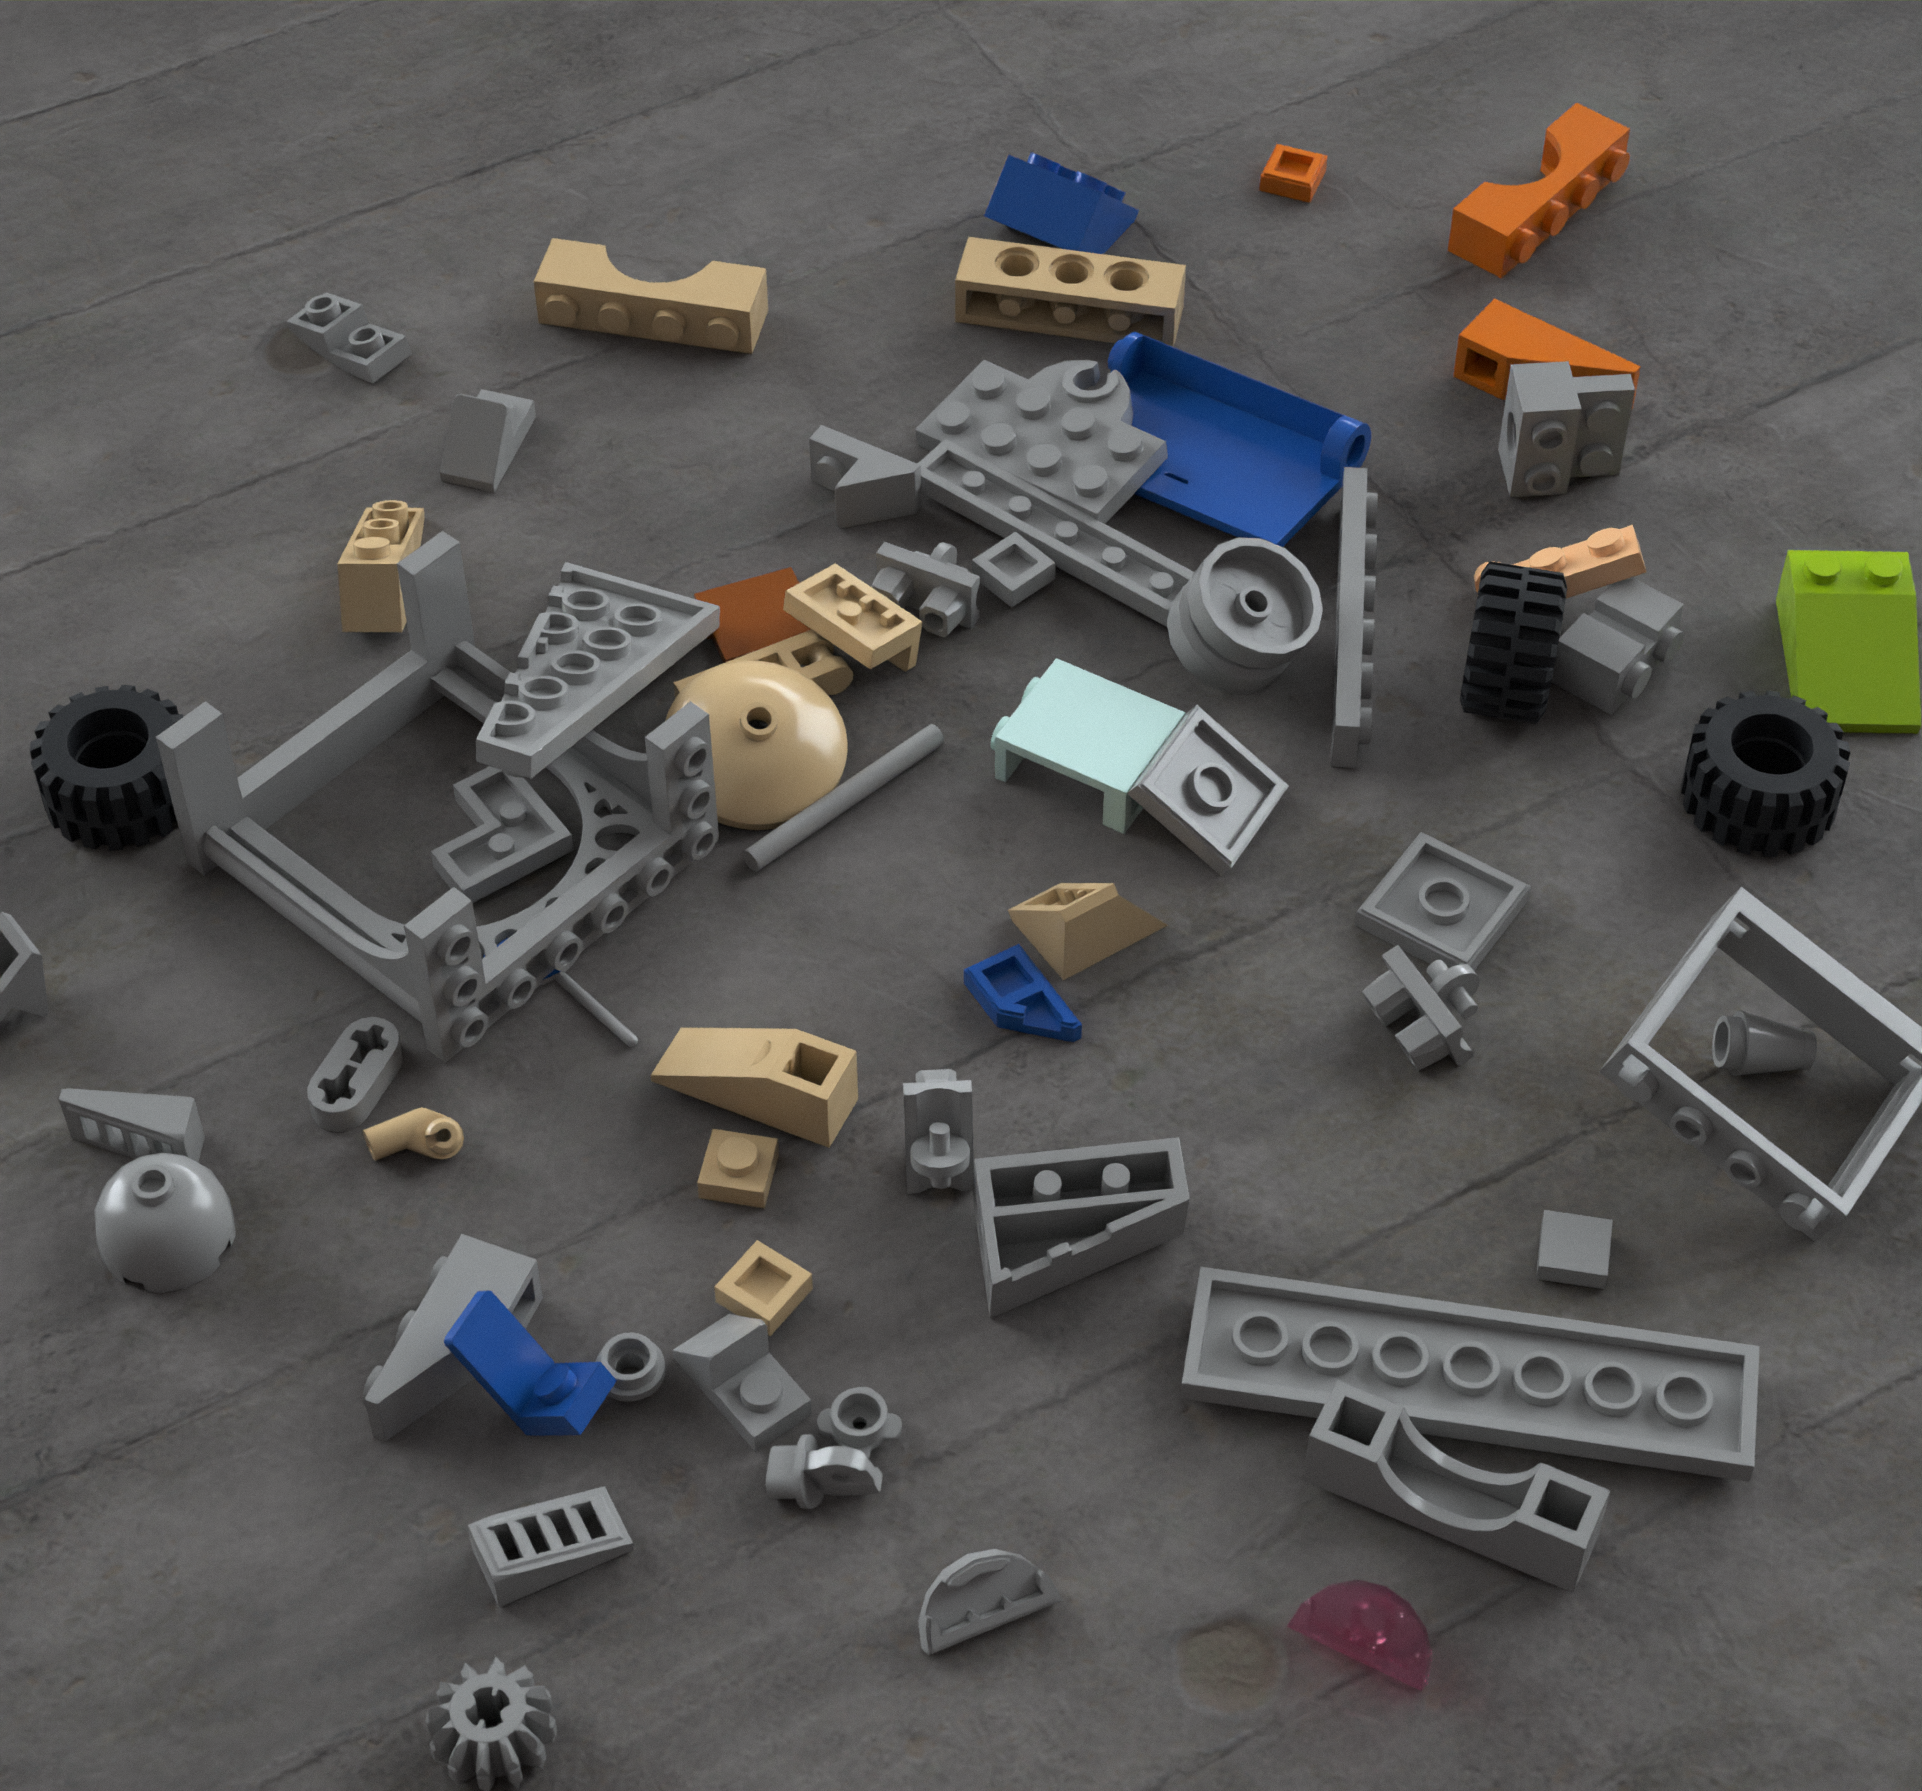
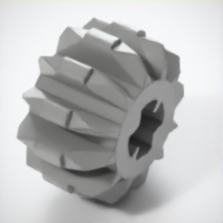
M497 1657L489 1666L488 1673L477 1675L476 1670L465 1663L461 1671L463 1684L456 1685L440 1682L439 1690L437 1691L440 1705L428 1709L426 1723L429 1733L433 1735L432 1741L429 1743L433 1759L439 1765L448 1764L450 1778L458 1786L476 1775L479 1788L483 1791H490L494 1785L495 1778L506 1775L508 1782L519 1788L523 1780L520 1766L526 1765L543 1769L544 1762L547 1759L544 1745L554 1742L556 1737L555 1718L550 1715V1711L553 1708L551 1695L545 1689V1686H535L533 1674L525 1665L506 1676L504 1663ZM494 1722L498 1723V1726L495 1727H485L486 1724Z

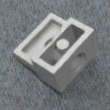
M1569 361L1511 365L1498 447L1510 497L1567 494L1571 477L1620 474L1635 393L1631 374L1573 377Z

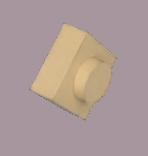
M712 1129L697 1182L699 1198L765 1208L779 1157L778 1139Z
M757 1240L714 1286L716 1302L736 1315L763 1320L767 1325L768 1335L771 1336L812 1291V1273Z

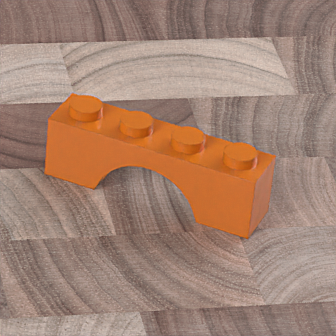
M1579 103L1574 104L1546 128L1540 171L1546 177L1523 185L1482 183L1453 208L1448 251L1499 278L1504 277L1519 262L1523 264L1528 261L1537 246L1550 235H1557L1572 215L1580 208L1586 209L1589 207L1598 192L1611 181L1616 182L1622 177L1630 160V155L1626 152L1630 128Z

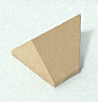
M1059 883L1008 910L1013 923L1063 980L1168 926L1121 897L1114 883Z

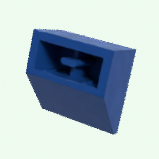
M1031 152L1027 162L1008 155L984 216L1061 249L1104 254L1135 221L1139 210L1122 202L1126 192L1079 171L1075 172L1061 166L1059 163Z

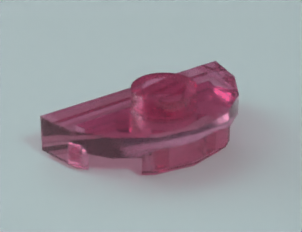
M1359 1579L1331 1583L1305 1600L1287 1625V1627L1418 1690L1422 1691L1428 1685L1432 1652L1427 1629L1411 1604L1386 1586Z

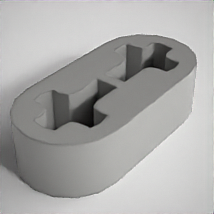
M367 1017L351 1023L343 1031L311 1078L307 1087L312 1117L318 1126L327 1131L344 1132L360 1126L368 1118L400 1070L403 1062L399 1032L393 1023L384 1018ZM378 1044L383 1045L384 1050L382 1051L374 1048ZM361 1049L369 1051L363 1061L360 1053ZM349 1087L351 1099L341 1098ZM327 1098L337 1100L334 1104H328Z

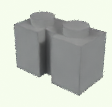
M1633 577L1610 584L1596 599L1595 610L1590 615L1583 613L1559 638L1552 683L1612 715L1628 696L1635 699L1642 693L1653 669L1660 662L1667 664L1677 654L1684 638V632L1679 630L1684 604Z

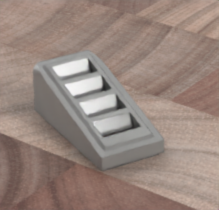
M71 1088L61 1090L59 1102L72 1139L133 1159L164 1152L184 1155L199 1162L205 1134L194 1098Z
M605 1486L498 1513L467 1525L473 1553L499 1607L634 1550L633 1542ZM595 1514L606 1536L591 1539L582 1519ZM568 1525L577 1543L564 1547L556 1530ZM542 1536L549 1551L536 1554L530 1541ZM516 1547L521 1558L508 1561L504 1552Z

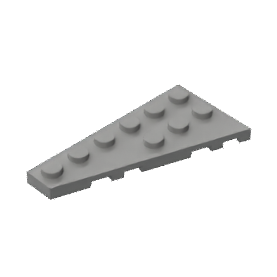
M565 562L561 569V582L559 586L553 585L548 595V608L546 612L539 613L518 655V668L516 672H510L504 683V696L501 702L493 704L476 738V762L501 769L505 774L512 777L532 779L719 628L720 606Z

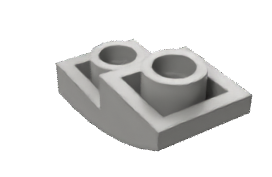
M327 292L309 300L304 309L287 320L290 331L312 350L342 370L372 384L412 355L405 335L370 324L362 304Z

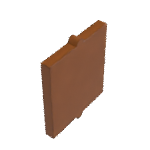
M792 567L694 594V599L720 606L719 628L709 635L707 639L713 640L723 663L812 630L783 610L785 591L799 584Z

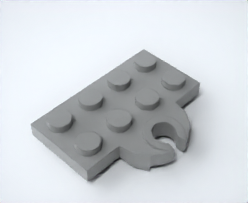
M983 360L915 429L918 446L932 451L946 438L1104 524L1112 518L1168 458L1166 441L1132 426L1133 408L1131 394L1122 374L1114 370L1107 374V382L1103 387L1097 390H1084L1095 386L1100 379L1098 361L1092 360L1064 361L1042 369L1030 379Z

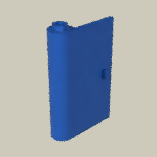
M1132 332L1128 334L1124 339L1118 340L1110 351L1108 357L1109 370L1111 372L1117 370L1122 374L1130 389L1133 408L1132 426L1166 441L1168 458L1134 494L1233 536L1260 538L1283 547L1342 488L1344 467L1360 468L1369 451L1371 428L1368 424L1140 333Z

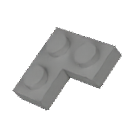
M489 766L453 784L455 801L477 828L432 850L431 857L433 868L450 889L455 887L474 903L574 851L572 834L523 777H512L505 774L501 769Z

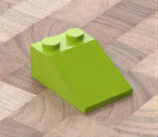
M1788 550L1777 592L1776 605L1791 698L1794 695L1806 700L1805 706L1811 709L1815 707L1821 708L1828 714L1826 722L1837 723L1843 732L1919 734L1921 728L1917 601L1908 552Z

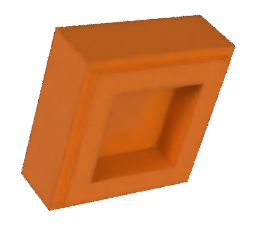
M1276 144L1260 176L1259 191L1310 203L1326 172L1327 156Z

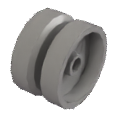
M1238 537L1218 544L1172 601L1167 619L1170 645L1183 667L1203 684L1225 693L1252 694L1270 687L1317 633L1323 607L1319 587L1309 570L1287 549L1260 538Z

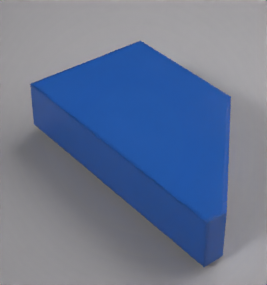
M1020 944L964 969L965 986L996 1027L1068 1042H1075L1081 1039L1082 1024Z

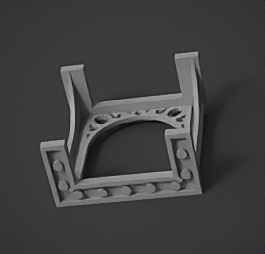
M441 531L397 563L411 650L237 778L223 714L206 701L156 736L187 863L202 875H206L216 866L226 871L422 1023L427 1050L446 1063L464 1047H470L477 1043L487 1028L508 1011L525 1004L534 990L541 985V980L554 969L562 971L569 968L582 951L604 933L616 930L630 912L650 896L653 897L660 894L668 886L671 879L694 860H700L707 856L715 843L719 841L709 714L691 701L645 737L646 753L623 748L591 730L545 767L569 789L579 807L583 823L579 850L566 875L546 896L525 910L497 922L476 927L472 900L455 887L447 891L407 924L404 925L389 920L361 904L266 831L268 827L442 697L446 696L482 723L485 722L493 704L501 702L504 696V683L510 671L475 647L460 542L444 531ZM602 807H607L611 812V815L603 818L596 814ZM613 833L635 835L632 840L618 851L607 850L597 844L602 837ZM595 866H598L597 868H595L592 872H590V873L587 875V873H588L592 868H594ZM508 938L507 940H505L502 944H500V945L497 947V944H499L502 940ZM480 950H481V951L484 953V955H485V957H484L483 959L481 958V952H480Z

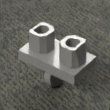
M884 542L876 552L877 575L871 587L901 608L907 605L919 610V620L922 621V626L926 631L945 638L957 625L972 629L980 618V610L976 606L980 576L970 573L969 569L956 565L957 549L955 546L945 542L939 543L930 556L919 551L912 552Z
M1398 944L1384 953L1382 957L1388 971L1374 980L1362 993L1370 1009L1385 1027L1411 1009H1414L1420 1018L1395 1035L1403 1052L1417 1071L1439 1061L1448 1054L1458 1067L1474 1056L1473 1051L1462 1038L1463 1028L1451 1012L1457 1010L1464 1019L1473 1016L1477 1012L1478 1005L1472 999L1480 985V977L1467 964H1459L1448 968L1442 960H1436L1427 968V973L1433 979L1429 985Z
M952 1069L920 1070L915 1073L916 1083H903L907 1194L920 1193L929 1188L943 1189L947 1187L960 1191H973L974 1153L971 1080L957 1081L956 1071Z

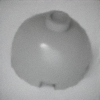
M163 1152L141 1156L127 1163L107 1181L94 1209L96 1241L103 1262L114 1278L124 1284L123 1277L132 1282L143 1283L145 1291L164 1293L186 1289L211 1276L220 1266L219 1256L225 1251L228 1242L232 1247L236 1236L232 1206L223 1186L210 1169L184 1155Z

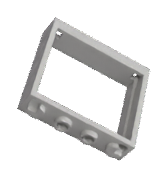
M1740 887L1711 917L1599 1072L1616 1084L1618 1089L1627 1098L1640 1103L1669 1126L1680 1140L1693 1145L1721 1167L1733 1182L1747 1188L1778 1212L1789 1226L1802 1231L1816 1242L1848 1215L1922 1102V1063L1918 1065L1908 1057V1055L1912 1054L1922 1062V1027L1748 891ZM1737 917L1750 928L1745 930L1734 921V918ZM1717 948L1721 949L1894 1085L1828 1186L1648 1045Z

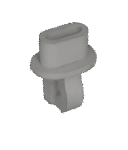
M811 1434L801 1435L797 1445L772 1446L766 1474V1493L769 1499L796 1498L800 1508L812 1509L823 1501L824 1495L847 1496L880 1493L883 1474L878 1467L873 1466L864 1452L843 1446L819 1449L815 1437Z

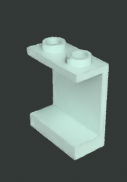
M1056 658L1041 678L1034 677L1029 682L1024 691L1021 704L1012 716H1004L996 725L990 744L991 749L995 751V778L1006 782L1024 758L1103 791V825L1125 834L1143 809L1127 793L1183 719L1186 712Z

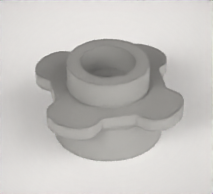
M868 1387L851 1388L842 1392L836 1397L831 1408L822 1410L817 1419L818 1430L823 1436L832 1437L840 1446L864 1452L868 1459L874 1448L884 1441L893 1442L897 1440L902 1433L900 1417L896 1414L888 1413L886 1402L882 1396ZM864 1422L866 1426L863 1429H856L853 1424Z

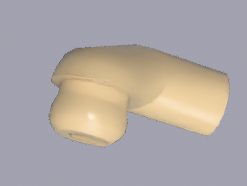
M422 1107L363 1130L367 1147L374 1161L404 1149L434 1159H447L459 1152L464 1140L463 1130L458 1122L443 1114Z

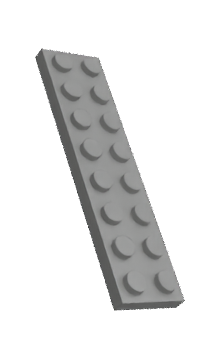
M1200 1267L1183 1372L1181 1398L1318 1418L1336 1381L1340 1380L1404 1406L1412 1424L1421 1434L1750 1482L1755 1466L1760 1346Z

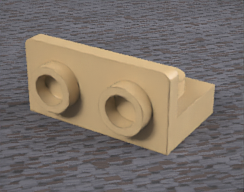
M836 563L785 591L784 611L869 669L886 660L903 671L916 666L922 621Z

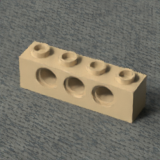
M968 237L955 279V322L1116 343L1118 340L1124 339L1128 334L1137 332L1174 347L1184 307L1186 265Z

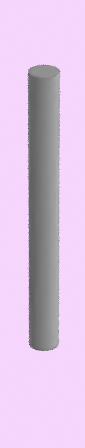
M929 724L742 852V856L747 866L754 872H758L942 746L945 740L940 729L934 724Z

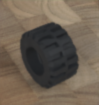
M1491 561L1481 572L1460 694V702L1464 713L1537 724L1546 712L1567 593V584L1563 573Z
M121 685L119 690H109V686L95 688V693L84 695L80 692L69 697L71 703L66 706L57 705L48 712L50 721H40L35 729L37 739L31 741L30 744L31 764L45 811L54 829L60 828L62 836L71 842L81 839L83 847L96 850L102 844L108 845L109 851L123 850L125 844L136 843V847L150 844V837L156 834L164 837L172 832V823L174 821L177 822L156 736L184 717L183 714H178L177 706L169 699L161 701L158 692L146 689L139 693L136 692L135 686Z
M1753 691L1740 692L1738 700L1727 696L1717 701L1715 709L1707 708L1700 716L1699 724H1695L1681 783V794L1685 795L1683 805L1686 813L1695 815L1693 824L1701 832L1711 831L1713 833L1712 840L1723 847L1730 843L1738 846L1736 852L1750 855L1751 850L1762 851L1764 857H1777L1779 850H1785L1791 855L1803 851L1805 843L1815 845L1823 838L1824 831H1830L1835 821L1850 766L1848 760L1851 753L1849 743L1842 741L1844 732L1837 723L1826 722L1828 714L1819 707L1811 709L1805 706L1806 700L1794 695L1791 699L1780 697V692L1766 691L1765 695H1756Z

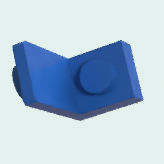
M490 1290L476 1292L444 1338L445 1346L526 1436L581 1435L617 1382L601 1362L555 1363Z

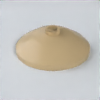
M740 661L715 667L687 684L675 698L668 711L666 720L691 701L709 714L717 819L719 823L747 830L776 829L838 787L842 778L848 745L845 725L839 710L820 686L805 675L788 667L763 661ZM751 720H762L768 724V727L755 729L748 722Z

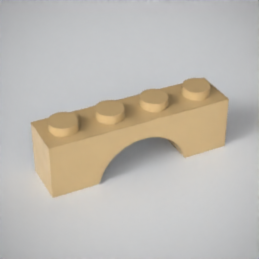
M552 238L534 279L538 321L542 324L752 354L768 313L766 268L711 261L701 271L681 280L663 283L645 282L628 277L617 270L608 258L605 245Z

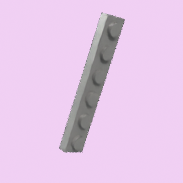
M946 438L917 463L921 465L922 494L1003 538L1017 532L1056 562V567L1167 627V619L1172 601L1194 574L1192 570Z
M1344 467L1339 516L1331 767L1355 768L1358 744H1370L1372 707H1361V699H1371L1373 663L1362 662V654L1372 655L1375 620L1363 618V612H1373L1376 576L1365 575V569L1375 568L1377 534L1366 533V527H1376L1378 493L1367 492L1368 468Z

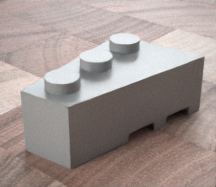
M1179 1137L974 1159L972 1195L990 1319L1184 1235L1190 1197Z

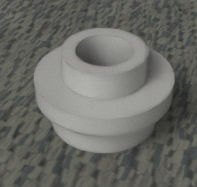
M629 1332L614 1336L604 1345L595 1361L601 1362L617 1380L608 1396L619 1401H638L652 1395L661 1386L666 1372L664 1356L659 1347L646 1336L638 1333ZM629 1367L641 1369V1371L634 1374L620 1373Z

